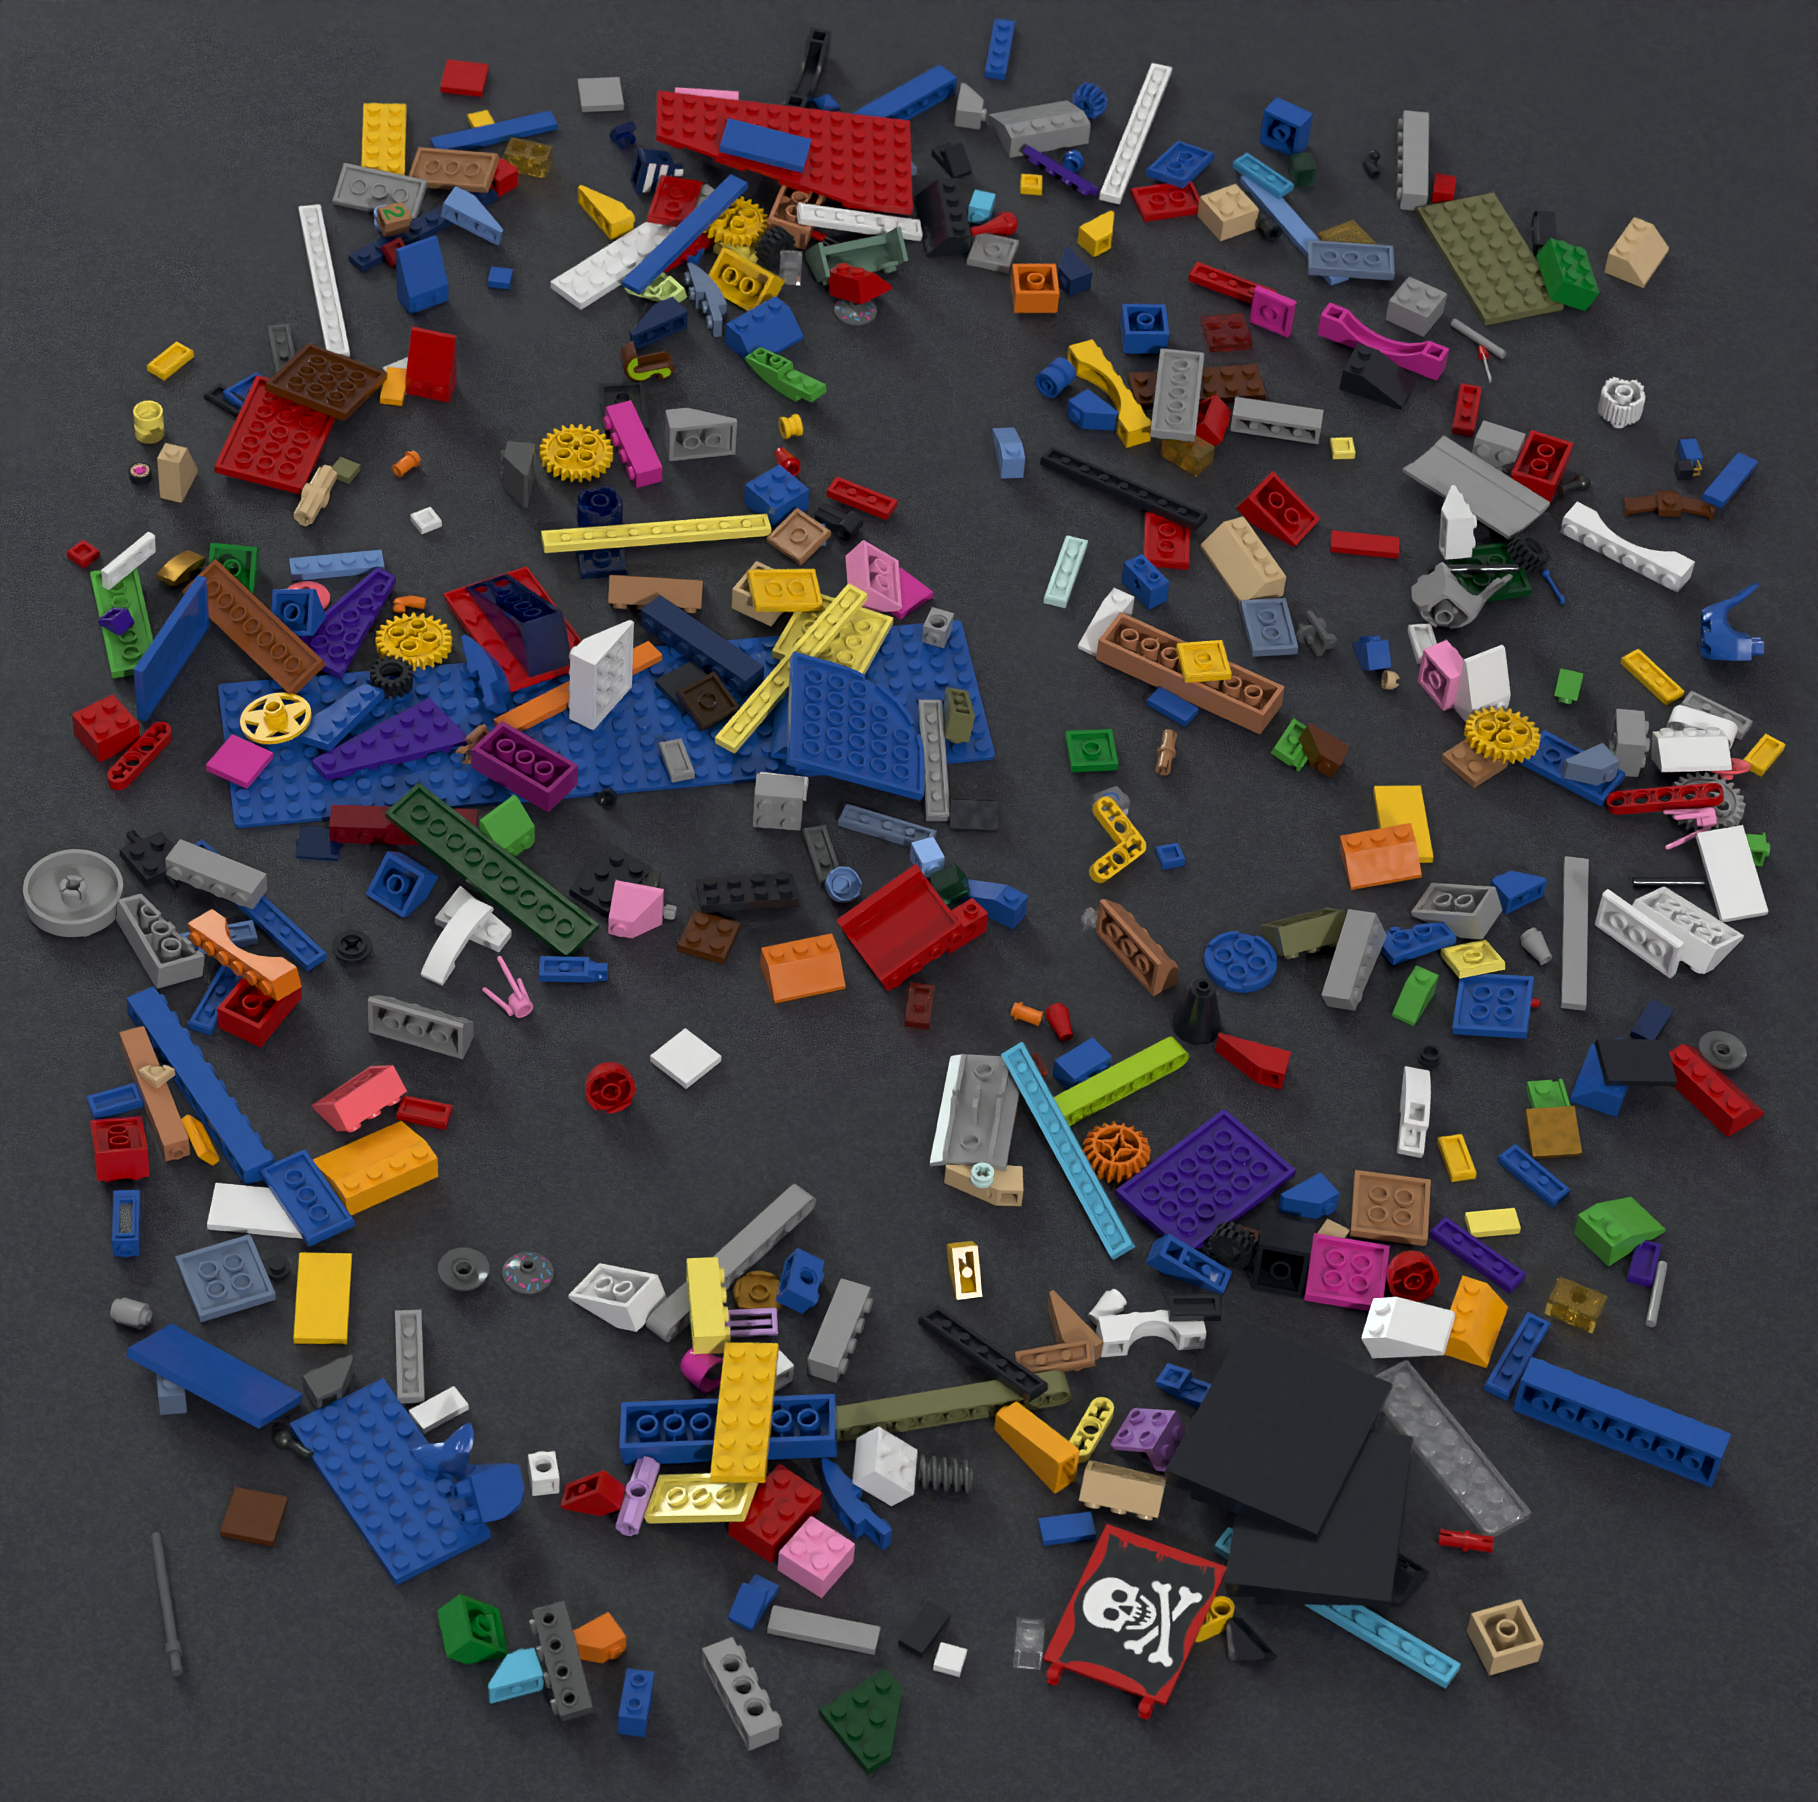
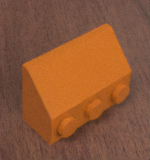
M1411 823L1340 836L1341 857L1351 890L1422 877L1416 839Z
M832 933L761 948L760 968L774 1004L845 989L840 952Z

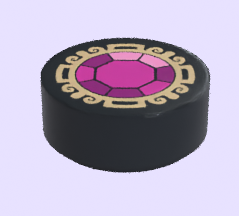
M137 462L128 469L129 479L133 483L144 484L152 478V470L147 463Z

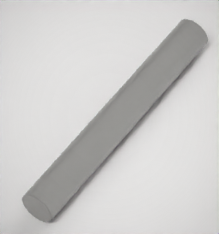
M1457 319L1451 322L1453 328L1479 345L1485 346L1491 353L1501 359L1505 357V350Z
M1665 1261L1657 1263L1646 1325L1649 1327H1655L1668 1265Z

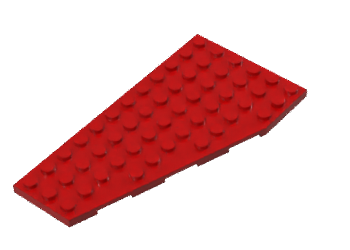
M657 91L656 141L678 149H682V147L713 157L715 162L744 172L748 169L779 180L778 184L807 194H810L811 191L842 202V206L847 208L905 215L912 214L910 121ZM728 118L812 139L803 173L719 152Z

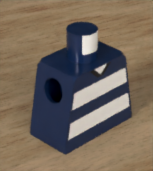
M637 149L630 182L635 193L642 194L656 191L661 175L672 177L683 175V165L681 163H674L667 151Z

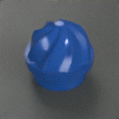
M1072 150L1064 155L1063 165L1070 171L1076 172L1083 167L1084 159L1081 152Z

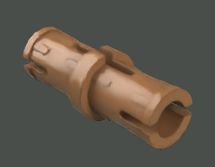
M1173 730L1163 731L1161 746L1157 749L1158 761L1155 771L1156 773L1159 772V775H1168L1171 771V762L1176 754L1175 742L1177 739V733L1173 734Z

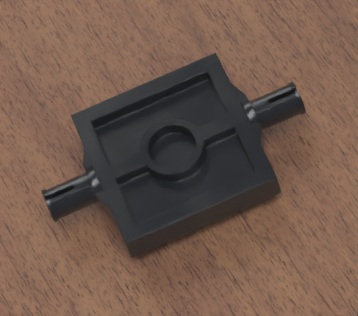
M135 830L129 831L127 838L133 844L120 849L122 860L146 886L165 880L173 889L179 888L181 881L166 875L165 858L174 848L171 841L162 831L144 839Z

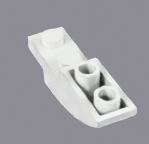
M1404 1067L1399 1111L1401 1119L1397 1148L1398 1154L1422 1158L1424 1154L1425 1137L1430 1115V1071Z

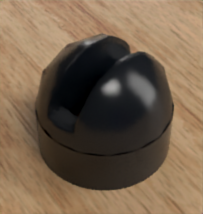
M612 788L602 789L597 797L598 804L603 808H612L617 801L616 792ZM607 793H610L611 802H607Z

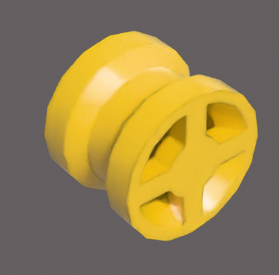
M793 414L790 418H779V430L783 439H789L792 435H803V425L798 414Z

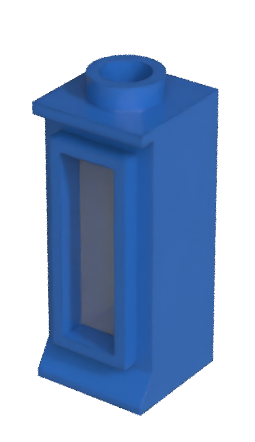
M113 1190V1256H140V1190Z

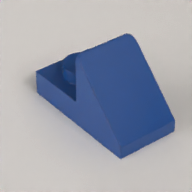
M755 1574L749 1584L742 1583L729 1613L728 1620L752 1632L779 1592V1585Z

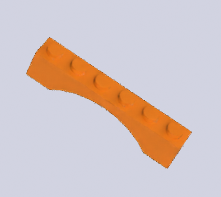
M213 909L188 923L190 930L189 939L194 946L200 947L208 956H213L223 966L232 969L237 976H242L250 985H255L266 996L269 995L276 1001H279L302 987L297 967L283 957L255 955L233 944L226 918Z

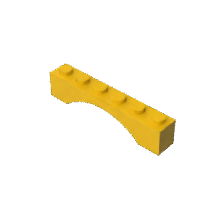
M1093 339L1070 345L1067 360L1074 366L1076 376L1097 385L1106 392L1115 404L1117 412H1119L1116 434L1125 447L1128 448L1149 442L1151 439V419L1146 417L1141 405L1137 404L1131 391L1123 384L1122 378L1114 371L1111 362L1107 361L1101 348L1097 347Z

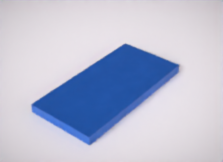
M200 575L196 577L134 668L138 719L148 720L210 627L206 577Z
M174 1324L166 1326L129 1347L126 1355L127 1358L257 1428L263 1427L300 1404L303 1394Z

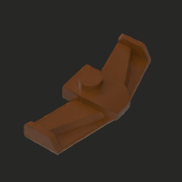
M1658 490L1654 495L1634 498L1626 496L1622 499L1625 517H1628V514L1657 510L1658 516L1680 517L1681 511L1707 516L1709 520H1712L1714 516V505L1706 501L1679 496L1677 491Z

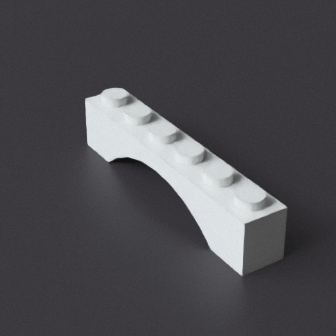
M1576 502L1563 518L1560 533L1677 593L1691 578L1695 561L1677 552L1650 550L1625 541L1607 528L1597 511L1579 502Z

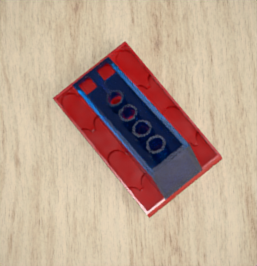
M527 566L443 593L444 601L447 603L449 610L461 623V627L468 636L488 650L499 662L508 679L511 689L509 690L510 693L520 688L569 673L570 651L574 646H578L582 640Z

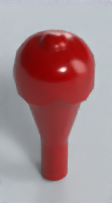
M1008 211L1001 212L989 222L970 228L971 236L980 234L1009 236L1016 232L1018 221L1013 213Z

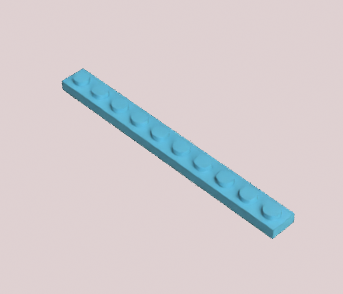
M1023 1042L1018 1043L1002 1053L1001 1056L1110 1257L1115 1260L1133 1249L1135 1245L1026 1045Z
M1230 1527L1226 1529L1216 1542L1213 1550L1227 1560L1233 1529ZM1305 1605L1445 1689L1460 1669L1461 1664L1364 1606Z

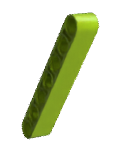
M1168 1037L1054 1098L1069 1126L1181 1068L1188 1061L1189 1054L1174 1037Z

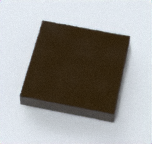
M715 672L698 679L675 693L676 698L701 732L736 714L740 709L738 703Z

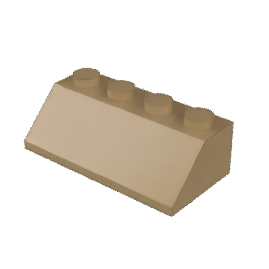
M1244 516L1223 522L1201 544L1200 548L1239 603L1241 600L1273 599L1283 596L1286 575Z

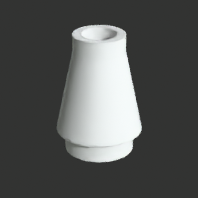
M1116 1289L1106 1291L1088 1314V1317L1097 1325L1098 1317L1109 1314L1116 1315L1122 1312L1127 1302Z

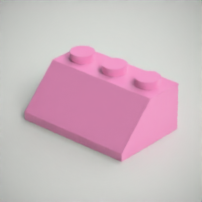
M861 541L846 555L847 584L849 583L868 593V600L862 605L863 608L878 613L899 611L902 609L898 560L868 542Z

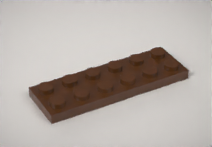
M1257 364L1203 368L1199 402L1215 394L1225 404L1235 403V397L1265 401L1266 392ZM1158 371L1128 373L1127 380L1130 391L1137 404H1140L1143 410L1153 409Z

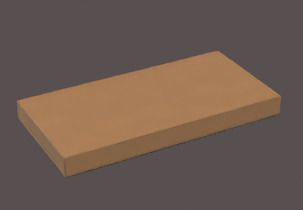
M419 147L409 177L427 180V188L453 190L456 186L470 192L488 193L500 157L497 153Z

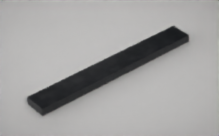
M1051 447L1040 458V465L1195 532L1207 520V514L1054 447Z

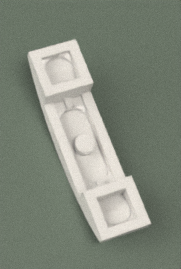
M474 898L469 899L456 912L440 934L424 964L421 976L443 986L455 968L454 961L477 927L482 928L494 910L493 907Z

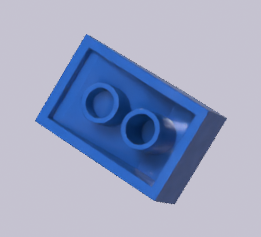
M436 235L396 249L397 299L409 314L449 300L448 280Z

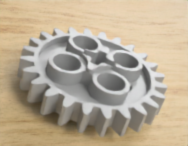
M1696 771L1695 777L1687 773L1686 779L1680 776L1678 782L1674 781L1673 786L1703 783L1720 784L1724 791V801L1718 806L1702 807L1706 809L1714 808L1717 826L1711 827V830L1739 825L1740 819H1742L1744 814V796L1739 795L1740 789H1733V782L1725 783L1726 777L1719 780L1718 774L1709 777V773L1705 772L1704 776H1701ZM1710 792L1707 794L1708 797L1712 798L1719 795L1718 792ZM1686 794L1683 798L1686 800L1693 799L1695 795ZM1681 819L1678 821L1679 825L1687 824L1686 830H1689L1691 827L1695 828V832L1702 829V827L1696 826L1695 819Z

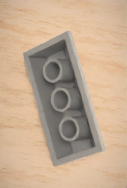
M375 995L368 999V1028L370 1033L456 1058H464L474 1037L473 1021L445 1014L442 1011L421 1007L417 1004L400 1001L393 997Z

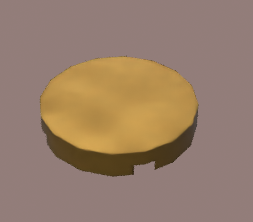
M751 1271L746 1273V1276L740 1277L733 1289L734 1303L738 1310L777 1308L778 1312L783 1304L775 1301L780 1281L777 1280L775 1275L765 1271ZM759 1315V1316H751V1317H754V1318H766V1317H769V1316H771V1315Z

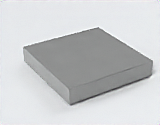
M619 77L577 79L582 112L624 110Z
M992 234L976 235L967 258V265L1009 274L1019 246V240Z

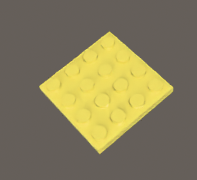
M821 594L824 605L822 611L794 612L772 650V657L782 660L835 598ZM861 607L818 658L852 668L865 675L893 625V617Z

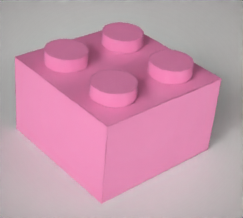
M1447 640L1424 649L1417 680L1443 711L1454 706L1464 660L1457 649L1452 647Z
M810 1516L779 1552L778 1571L822 1598L853 1563L855 1543Z

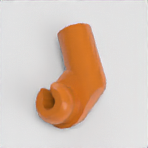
M411 595L395 598L393 601V611L404 613L405 606L425 609L426 598Z

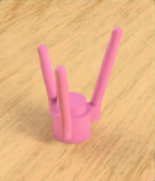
M1714 808L1664 810V814L1675 815V820L1695 819L1696 826L1702 827V829L1666 845L1665 849L1669 850L1695 838L1697 833L1708 831L1711 827L1717 826Z
M498 956L497 960L514 991L508 998L509 1005L486 987L482 991L505 1009L509 1016L515 1014L517 1018L524 1017L532 1011L533 1004L528 997L522 980L520 978L517 979V986L503 958Z

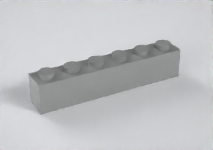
M1404 110L1403 118L1398 120L1397 131H1401L1398 132L1397 145H1401L1398 146L1397 158L1401 160L1397 162V172L1399 173L1396 186H1400V188H1397L1396 200H1400V209L1416 211L1418 207L1426 206L1428 199L1429 113Z

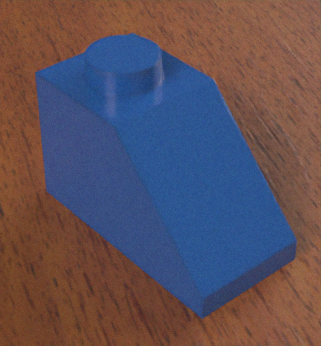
M1089 389L1069 400L1067 417L1081 428L1112 431L1117 429L1119 412Z
M1509 871L1503 875L1495 876L1491 880L1490 887L1496 888L1502 911L1506 915L1543 897L1547 880L1540 876Z
M1320 1172L1282 1193L1278 1210L1285 1214L1318 1219L1336 1210L1340 1193Z

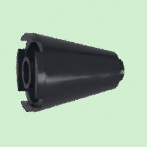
M1197 979L1192 982L1173 1016L1175 1034L1189 1044L1196 1045V1042L1208 1044L1214 1041L1221 1032L1222 1021L1216 988L1207 979Z

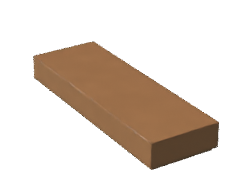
M1091 1338L1015 1352L1016 1361L1034 1374L1053 1370L1065 1372L1096 1366L1094 1345Z

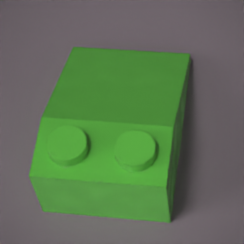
M1632 1197L1597 1203L1578 1214L1574 1234L1607 1266H1610L1633 1252L1634 1248L1640 1243L1642 1246V1242L1645 1240L1651 1241L1664 1233L1665 1228Z

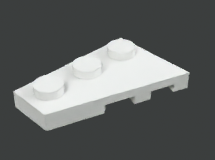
M459 886L435 917V924L445 928L456 912L469 899L474 897L463 887ZM491 913L482 928L477 927L470 940L500 952L511 938V929Z

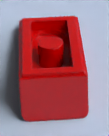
M1435 174L1431 203L1438 204L1453 201L1456 176Z

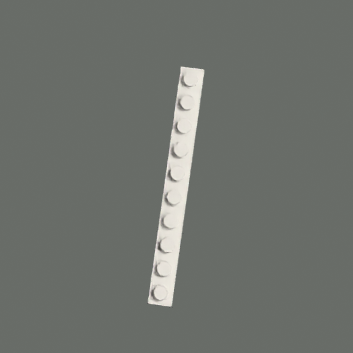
M1151 64L1100 192V200L1116 204L1121 203L1170 79L1171 67Z
M299 206V216L325 349L350 358L321 206Z

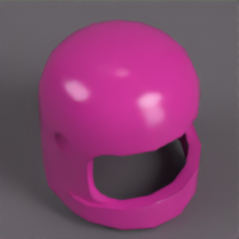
M693 1348L688 1350L680 1363L682 1375L703 1393L713 1391L721 1385L722 1371L714 1381L708 1379L705 1375L714 1365L723 1363V1358L716 1357L713 1354L693 1355Z

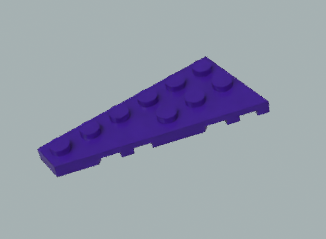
M377 567L325 612L326 618L313 636H298L326 663L321 669L322 671L340 680L342 679L396 584L394 575Z
M427 698L333 748L330 752L328 751L312 760V767L325 781L353 775L356 770L368 768L370 771L378 769V765L390 763V765L412 761L427 757L428 753L440 750L442 753L449 752L453 747L468 745L465 741L467 735L430 698Z

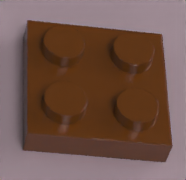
M694 910L678 943V951L724 964L739 933L740 923Z

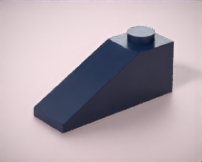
M674 297L654 304L630 333V342L633 341L635 350L686 329L688 311Z

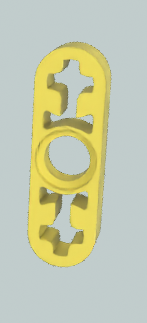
M1098 1397L1091 1402L1069 1441L1077 1448L1080 1447L1082 1441L1085 1442L1084 1450H1080L1078 1463H1084L1089 1460L1112 1420L1114 1405L1108 1398ZM1101 1408L1106 1409V1411L1101 1413L1100 1419L1096 1418L1097 1410L1100 1411ZM1086 1426H1094L1098 1430V1432L1095 1434H1088L1084 1431L1083 1428Z

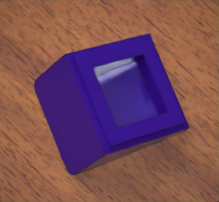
M111 608L97 621L99 625L116 635H122L134 624V620L126 608Z

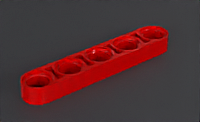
M1703 783L1615 791L1607 796L1606 801L1610 813L1623 815L1673 809L1714 807L1724 801L1723 787L1718 783ZM1710 792L1719 793L1718 796L1713 798L1707 796ZM1686 794L1695 795V797L1690 800H1686L1683 798ZM1663 796L1671 797V799L1666 802H1662L1659 800ZM1639 798L1647 799V802L1643 804H1638L1635 801ZM1616 800L1624 802L1619 806L1612 805V802Z

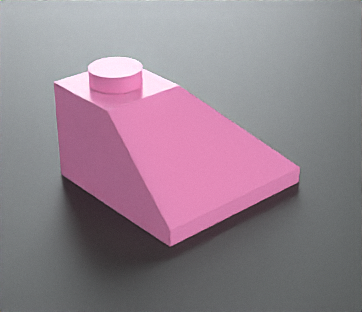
M616 880L609 914L608 934L634 938L662 925L664 889Z

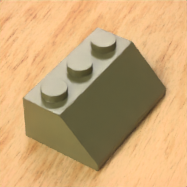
M1323 908L1262 924L1261 930L1276 955L1284 956L1285 959L1298 957L1299 952L1307 951V953L1321 951V946L1337 947L1346 913L1345 910Z

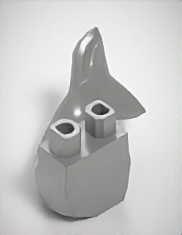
M1441 562L1435 566V571L1418 578V582L1412 586V600L1422 617L1431 625L1455 629L1473 621L1486 600L1513 576L1508 574L1501 579H1495L1476 596L1467 592L1451 573L1450 568Z

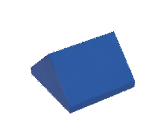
M273 589L271 612L297 636H313L326 618L316 589Z

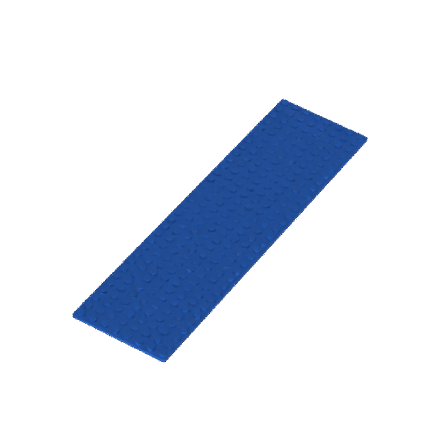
M953 621V630L944 648L922 642L924 623L892 626L866 671L865 679L874 685L879 683L900 701L914 720L915 724L913 727L917 735H920L919 700H942L944 719L945 687L968 691L975 714L969 743L962 742L958 744L945 738L947 764L994 759L995 751L962 622ZM780 636L727 640L764 666L763 681L781 662V660L772 657V650ZM669 645L654 646L662 654V661L632 676L631 689L594 730L569 719L570 708L522 731V733L578 765V785L563 799L598 796L599 792L604 788H612L616 794L753 782L756 781L757 773L760 774V772L801 777L823 775L786 765V759L771 758L774 709L735 754L715 743L717 734L734 715L701 732L687 712L683 714L655 686L656 679L691 661ZM467 663L434 665L433 668L425 666V670L417 667L413 671V687L410 689V693L406 694L404 692V697L402 698L397 695V699H392V696H389V699L383 698L335 747L427 698H430L467 736L479 725H486L489 732L496 727L494 719L499 716L492 711H488L484 706L483 690L479 686L478 679L472 678L466 669ZM701 668L707 675L710 674L709 672ZM370 671L345 673L341 680L330 674L316 675L296 695L308 702L313 717L362 684L370 685ZM569 673L520 688L511 693L509 691L503 693L507 712L570 681ZM390 675V676H386V677H384V678H385V679H389V680H394V679H397V678H399V677H398V676H394V675ZM275 680L223 683L218 686L224 743L233 734L273 752V759L248 789L229 781L234 825L236 828L330 820L331 805L392 807L418 782L452 809L500 805L512 795L517 796L521 803L529 802L473 769L472 763L463 764L462 761L466 759V753H456L460 746L451 748L449 752L442 753L440 750L428 753L427 757L395 765H390V763L378 765V769L370 771L368 768L356 770L353 775L325 781L312 767V760L328 751L292 739L278 744H261L248 739L242 732L240 718L244 709L250 703L268 694L287 693ZM723 683L740 708L757 689L755 688L744 697ZM281 699L284 705L297 703L292 700ZM266 702L256 707L253 711L263 710ZM306 712L295 719L299 725L305 719ZM246 724L247 729L255 734L258 726ZM277 732L271 737H279L285 734ZM682 738L695 772V778L671 783L658 749V744Z

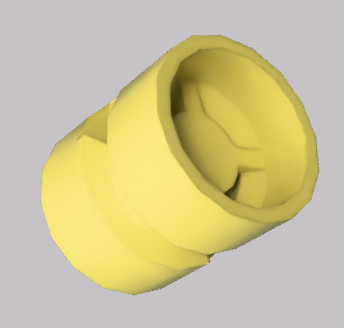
M154 401L138 403L133 409L135 437L138 441L145 444L159 442L164 437L163 408Z

